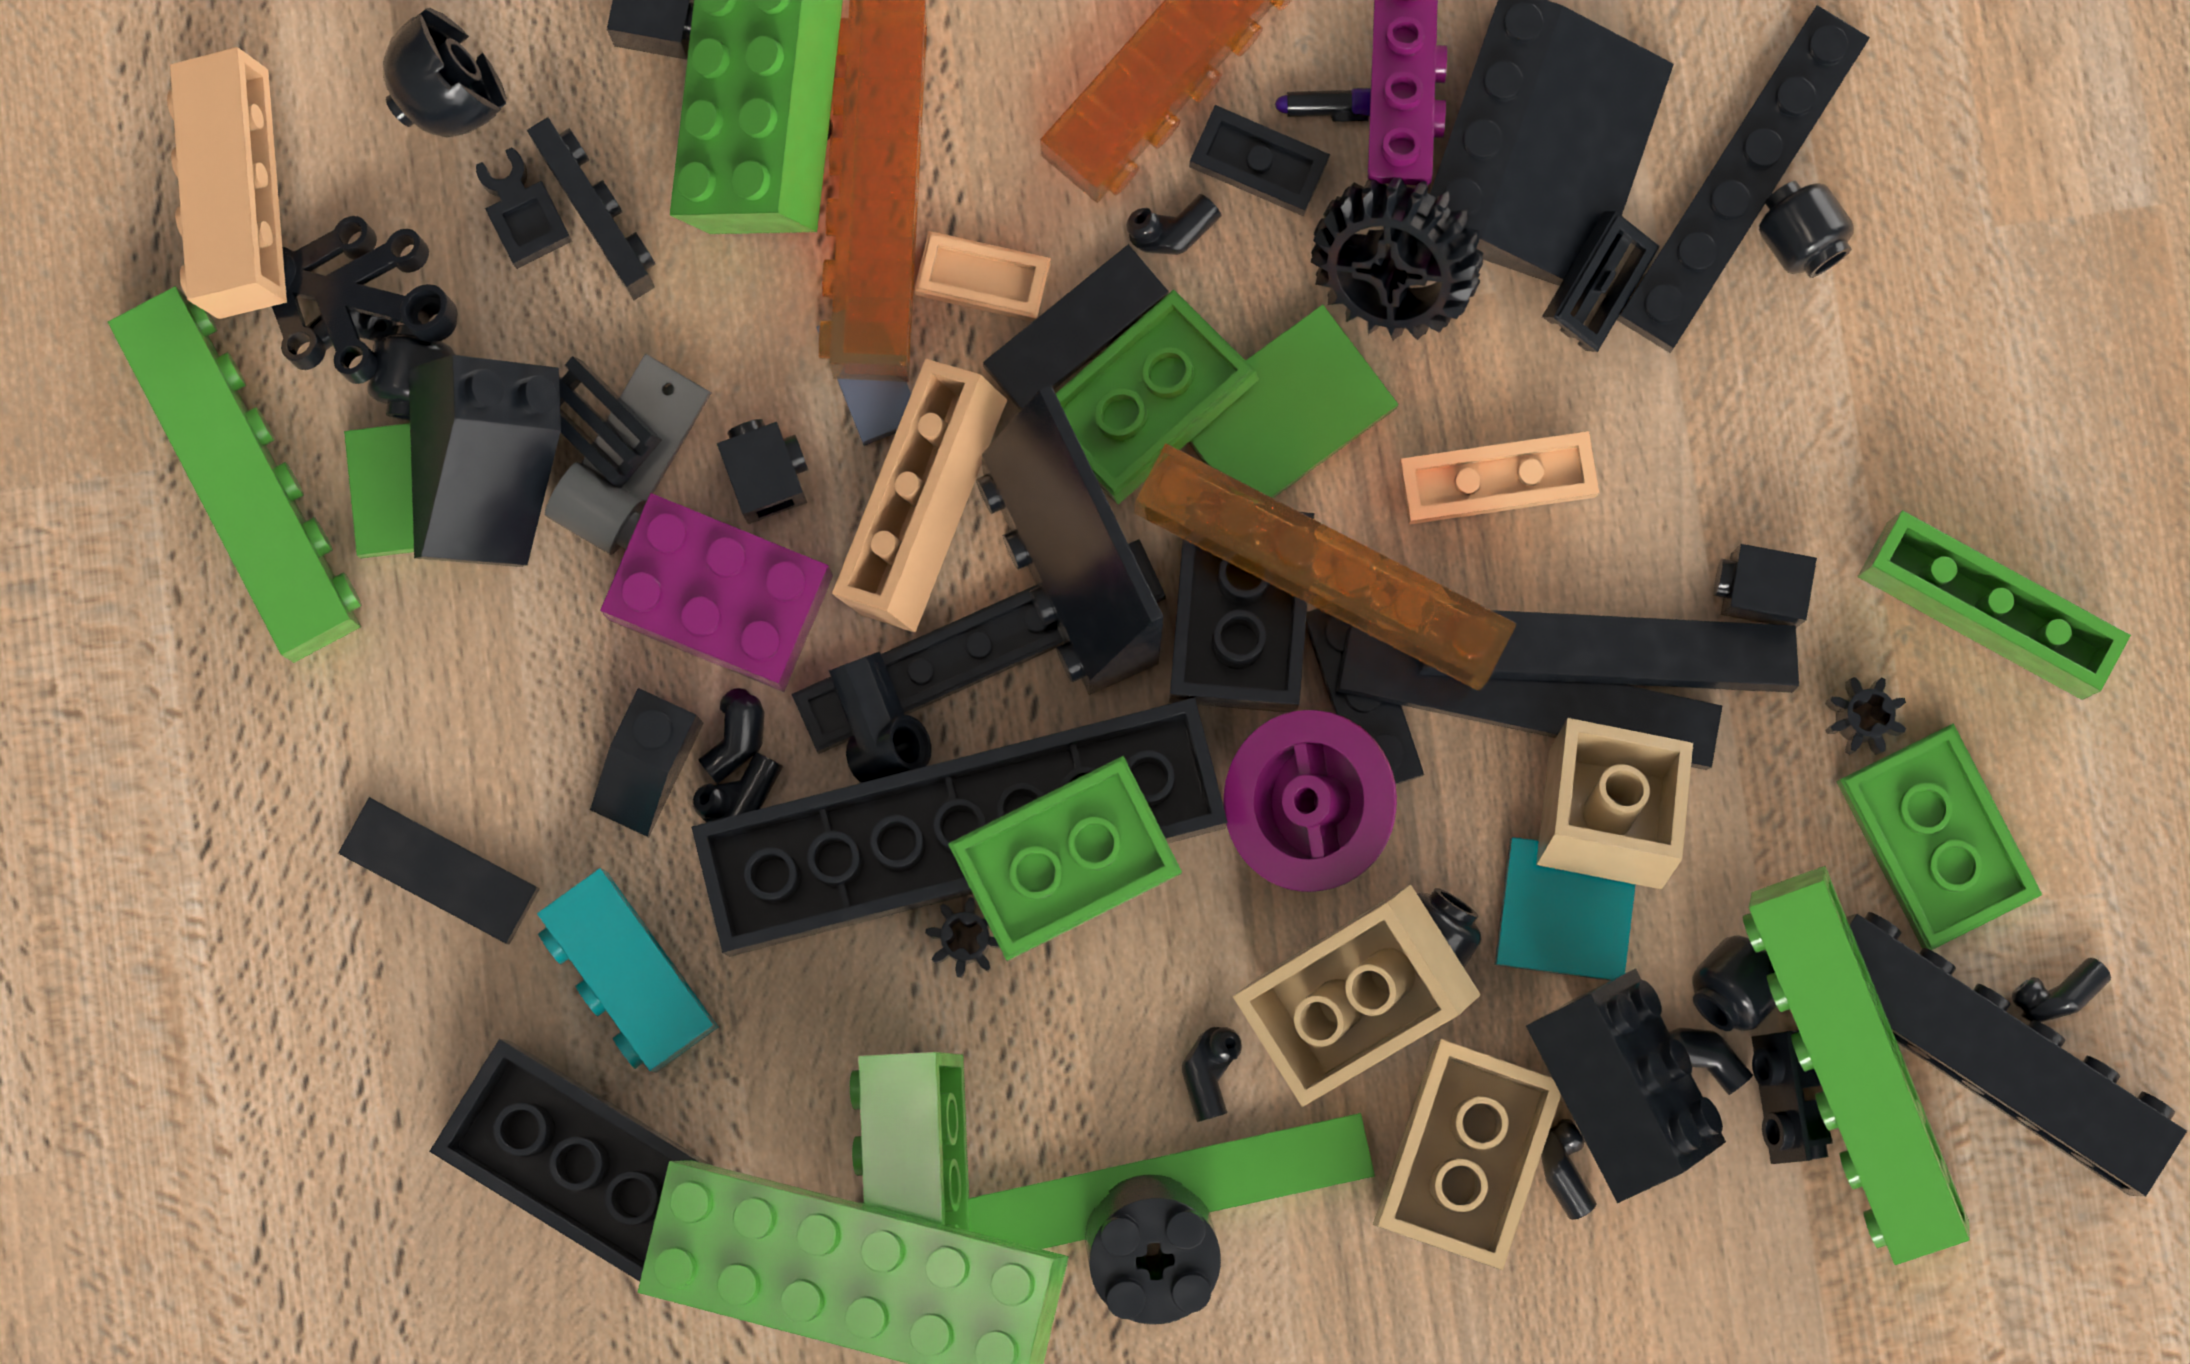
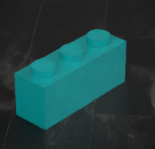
M599 868L537 913L546 926L545 929L538 933L541 941L560 965L570 959L583 978L581 982L575 985L577 991L597 1017L605 1011L610 1015L621 1031L613 1037V1041L634 1069L644 1063L649 1071L657 1073L719 1028L607 871Z

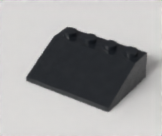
M1498 0L1430 195L1437 198L1439 195L1449 191L1450 202L1447 207L1451 211L1467 209L1468 220L1465 227L1479 230V243L1476 249L1484 253L1483 260L1560 286L1603 212L1616 211L1622 216L1674 64L1563 5L1548 0Z
M1049 385L1040 389L983 452L982 469L984 476L977 478L976 483L989 512L993 514L1001 510L1008 524L1010 532L1003 534V540L1014 565L1018 570L1026 566L1030 570L1037 588L1030 590L1029 593L1042 623L1046 626L1054 622L1064 641V644L1056 647V650L1071 682L1082 679L1088 694L1091 695L1159 664L1164 616L1052 386Z

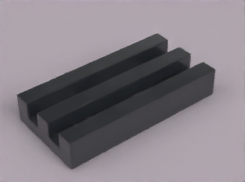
M1604 211L1542 317L1551 324L1561 326L1560 331L1567 337L1579 340L1578 345L1585 351L1598 352L1660 246L1618 212ZM1632 243L1633 245H1635L1633 251L1631 252L1630 256L1625 262L1623 268L1621 269L1620 273L1615 279L1613 285L1611 286L1610 290L1605 296L1603 302L1601 303L1600 307L1595 313L1590 324L1588 325V327H1586L1584 325L1586 318L1588 317L1589 313L1591 312L1601 293H1605L1607 291L1608 287L1610 286L1611 282L1613 281L1616 275L1615 269L1617 268L1619 262L1621 261L1622 257L1627 251L1629 245Z
M572 356L564 365L568 372L563 377H559L560 407L566 402L624 461L618 466L560 408L561 433L610 483L622 488L662 439L582 360ZM580 383L640 440L634 449L575 391Z

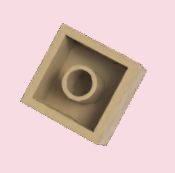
M1567 718L1549 749L1536 865L1662 890L1683 859L1693 743Z

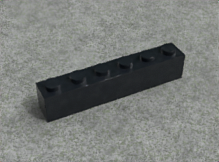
M1868 912L1865 918L1859 914L1846 917L1898 1044L2127 1195L2147 1196L2187 1133V1130L2171 1120L2175 1111L2170 1106L2141 1091L2138 1097H2135L2116 1084L2120 1075L2100 1060L2086 1055L2082 1062L2061 1048L2066 1040L2055 1030L2034 1019L2027 1026L2006 1012L2011 1003L1994 990L1979 983L1974 989H1971L1954 978L1952 975L1956 967L1944 957L1927 948H1922L1918 954L1898 941L1902 932L1881 916Z

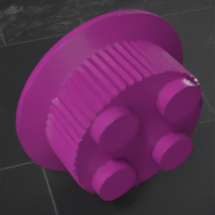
M1300 710L1272 718L1257 728L1243 742L1235 754L1227 773L1223 806L1231 840L1243 860L1257 874L1269 882L1289 890L1317 892L1334 889L1351 882L1363 874L1377 860L1393 830L1397 810V792L1389 761L1381 747L1367 731L1350 719L1335 713L1320 710Z

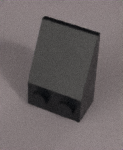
M450 355L408 368L414 559L513 567L527 566L561 432L559 368L461 355Z

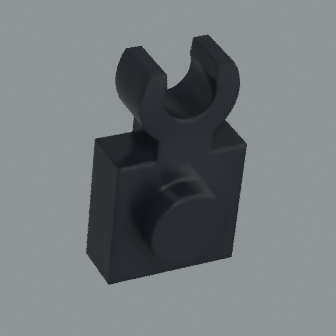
M511 147L505 150L512 164V171L509 176L504 179L491 177L483 162L476 165V173L483 187L490 194L501 199V201L485 208L514 267L518 269L572 242V239L543 182L540 181L525 188L524 185L527 180L526 165L520 154Z

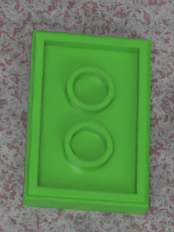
M1173 289L1055 394L1100 487L1119 505L1259 380L1256 370Z
M1321 305L1246 360L1256 370L1259 380L1188 443L1236 507L1261 508L1397 409L1399 404L1326 307Z
M1954 723L1836 781L1922 948L1933 950L2042 896L2031 871Z
M1124 756L948 843L1007 962L1182 874V870Z

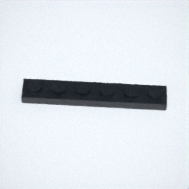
M1816 5L1617 321L1665 351L1672 352L1762 210L1766 199L1774 191L1870 39L1869 36Z

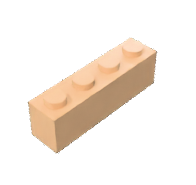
M238 47L170 64L171 90L167 94V105L170 115L174 120L176 144L171 153V162L175 175L178 178L180 205L176 209L175 218L177 228L183 240L184 264L180 268V282L187 300L218 319L287 303L268 69Z
M925 359L832 592L834 596L861 616L912 632L917 630L981 468L982 454L990 445L1007 399L981 374Z

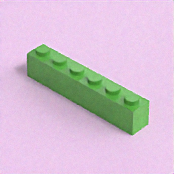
M174 286L108 321L117 342L280 654L295 663L361 628L353 610L362 606L361 601L344 572L334 576L324 556L333 551V548L317 519L313 517L306 521L295 500L304 496V493L291 468L286 462L277 466L266 445L275 441V438L264 416L257 407L248 411L237 390L245 387L246 382L238 366L228 352L221 356L218 355L209 335L218 331L211 315L188 301L187 297Z
M1826 866L1751 892L1749 903L1751 913L1743 915L1747 935L1755 952L1766 949L1775 973L1767 975L1771 994L1779 1011L1783 1012L1790 1009L1799 1030V1032L1791 1034L1796 1055L1804 1071L1811 1069L1816 1071L1823 1089L1822 1092L1815 1094L1820 1114L1829 1131L1839 1128L1847 1150L1839 1153L1841 1164L1851 1188L1854 1190L1863 1187L1871 1209L1863 1212L1864 1219L1875 1247L1878 1249L1887 1246L1894 1265H1898L1970 1241L1968 1216Z

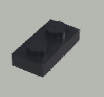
M1215 105L1190 159L1189 167L1304 216L1328 164L1330 154Z

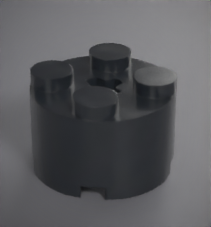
M1141 1175L1128 1178L1109 1190V1194L1100 1202L1096 1209L1094 1208L1088 1218L1085 1245L1092 1282L1100 1298L1113 1315L1120 1319H1127L1137 1323L1156 1325L1180 1320L1207 1306L1220 1273V1247L1208 1208L1199 1197L1183 1187L1182 1183L1162 1175ZM1160 1243L1158 1254L1146 1255L1148 1250L1147 1244Z

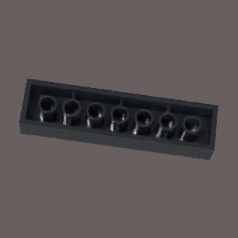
M1195 697L692 826L722 953L730 957L971 895L973 893L948 843L1124 756L1168 844L1226 829L1228 821Z

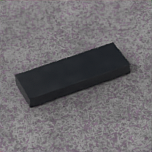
M1128 244L983 362V367L1021 411L1040 389L1049 385L1052 386L1053 390L1134 325L1168 295L1169 291Z
M370 797L338 854L508 945L511 943L540 888Z

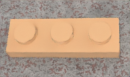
M1589 431L1401 458L1399 462L1409 525L1595 498L1599 494Z

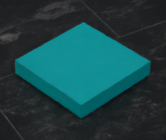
M1516 837L1510 838L1494 965L1607 981L1625 974L1636 884L1536 865L1539 841Z

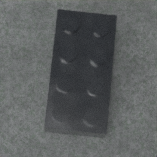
M499 1039L429 1151L639 1282L669 1161L693 1160L711 1165L520 1046L503 1039Z

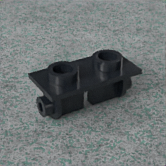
M1799 1030L1751 1036L1754 1052L1752 1070L1759 1084L1764 1116L1762 1135L1769 1149L1771 1164L1802 1162L1829 1157L1827 1144L1833 1143L1831 1133L1820 1114L1817 1101H1805L1803 1088L1821 1086L1815 1069L1804 1071L1798 1060L1791 1034L1797 1033Z

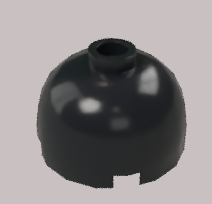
M427 8L416 17H412L397 31L389 42L383 59V78L386 88L390 93L386 97V103L392 114L403 125L411 127L415 124L425 132L448 138L470 133L489 122L502 110L501 108L506 104L507 97L501 80L484 53H481L475 62L468 51L461 45L469 36L450 18L432 8Z

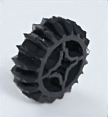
M1393 177L1388 186L1381 184L1375 179H1368L1364 187L1354 182L1345 189L1341 197L1337 196L1335 200H1332L1323 214L1325 218H1321L1315 228V237L1313 239L1315 245L1311 251L1312 258L1310 261L1319 267L1316 272L1315 285L1330 288L1327 294V305L1344 304L1347 307L1345 312L1346 322L1357 317L1367 321L1368 335L1377 330L1379 326L1386 327L1393 341L1402 335L1405 328L1417 340L1427 333L1429 327L1440 333L1444 327L1448 326L1451 318L1457 319L1459 315H1462L1470 301L1469 298L1475 295L1480 284L1479 271L1483 265L1482 257L1484 253L1476 249L1479 243V230L1465 227L1468 220L1467 209L1451 211L1447 207L1450 202L1449 191L1436 198L1427 193L1426 181H1421L1415 188L1407 187L1401 178ZM1378 226H1383V227H1384L1383 230H1370V229H1369L1367 235H1365V234H1355L1356 232H1358V231H1360V230H1363V229H1366V228H1370V227H1378ZM1427 281H1436V283L1425 286ZM1414 285H1422V286H1424V287L1410 288V286H1414Z

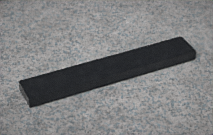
M1140 539L1129 543L1156 602L1165 600L1166 595ZM1037 585L882 653V658L904 715L910 714L1063 645L1064 641L1055 623L1044 626L1034 607L1029 591L1037 588ZM831 677L792 694L818 754L849 741L853 733Z
M1422 607L1417 614L1419 675L1793 693L1799 687L1796 625Z
M1354 626L1347 629L1336 692L1553 738L1557 737L1567 718L1691 742L1693 743L1691 767L1708 770L1713 765L1723 707L1718 704L1621 684L1419 675L1418 640Z

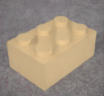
M1410 884L1262 974L1232 997L1300 1105L1304 1107L1457 1017L1481 994Z
M1443 1039L1435 1041L1373 1225L1503 1270L1561 1098V1093L1553 1078Z

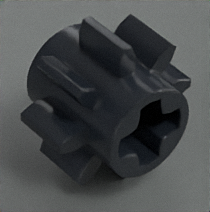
M1853 677L1845 682V689L1849 696L1847 700L1832 696L1826 701L1825 704L1831 710L1837 711L1836 722L1825 731L1827 734L1840 732L1848 740L1845 746V753L1850 755L1861 746V743L1868 742L1871 751L1878 755L1886 751V743L1882 734L1887 733L1899 736L1905 732L1906 728L1901 723L1895 721L1896 709L1906 703L1905 698L1892 700L1884 693L1886 679L1881 677L1871 685L1870 689L1863 690L1860 681ZM1868 703L1872 706L1870 716L1877 720L1878 723L1863 730L1859 727L1861 716L1853 712V709Z
M969 897L965 904V912L956 914L944 903L940 905L941 913L946 918L942 929L931 927L925 931V934L929 937L941 939L943 946L942 949L934 954L932 961L938 964L950 956L953 960L957 961L955 967L957 978H963L966 973L967 964L976 961L983 970L989 972L991 966L985 954L989 947L998 949L1000 947L995 937L990 936L989 925L985 917L981 919L975 914V899ZM962 922L967 928L978 924L983 929L976 937L980 948L975 953L969 954L964 948L957 949L955 952L950 949L949 944L955 939L951 928L955 924Z

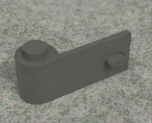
M645 354L620 398L662 441L622 488L610 483L586 457L582 463H574L555 487L546 506L545 516L609 555L614 554L620 547L627 549L650 493L653 494L712 392ZM611 412L606 422L634 449L640 440ZM597 435L594 442L620 466L624 460Z

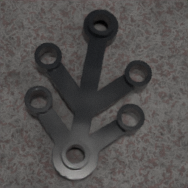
M349 216L342 219L333 231L296 251L282 247L287 303L270 307L273 309L283 336L281 343L282 353L296 368L310 370L321 363L326 353L324 341L311 328L306 327L297 296L317 301L336 351L334 366L339 373L353 384L367 382L374 376L377 369V357L360 340L349 310L403 323L418 339L426 342L445 340L454 332L457 325V307L438 286L432 284L420 285L404 296L364 285L395 267L402 272L411 273L424 266L429 257V248L414 230L400 229L394 232L385 244L375 248L377 243L375 231L361 217ZM361 232L360 237L355 242L348 244L354 234ZM414 245L410 253L400 257L402 251L407 246ZM342 253L348 258L353 259L350 263L326 276L311 272ZM437 314V316L429 322V320ZM310 342L307 350L297 355L299 348L304 343ZM363 355L362 360L357 366L349 368L353 359Z

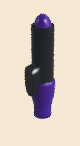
M1371 88L1287 92V95L1281 96L1276 100L1275 107L1279 112L1287 114V117L1331 116L1333 122L1368 121L1370 116Z

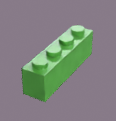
M1903 510L1886 523L1858 575V578L2081 700L2102 691L2131 636Z

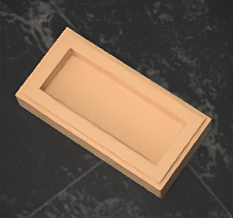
M928 231L914 289L915 296L1033 322L1039 317L1050 271L1051 258Z

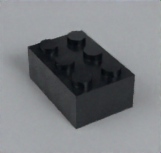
M1186 502L1169 703L1195 697L1197 705L1286 713L1297 711L1300 705L1315 513Z
M1636 968L1567 1002L1526 1025L1617 1204L1684 1173L1726 1143L1721 1133L1723 1130L1722 1119L1716 1106L1710 1099L1702 1096L1691 1075L1692 1063L1687 1050L1680 1041L1671 1037L1661 1017L1662 1006L1656 991L1647 981L1641 979Z

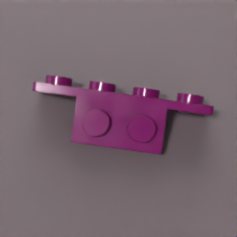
M1374 0L1367 179H1375L1381 184H1389L1393 177L1401 178L1405 185H1417L1421 181H1426L1427 185H1429L1432 181L1434 138H1444L1446 100H1435V83L1445 84L1447 71V45H1436L1438 0Z

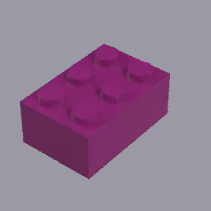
M650 493L600 611L613 623L785 692L833 575L827 564Z

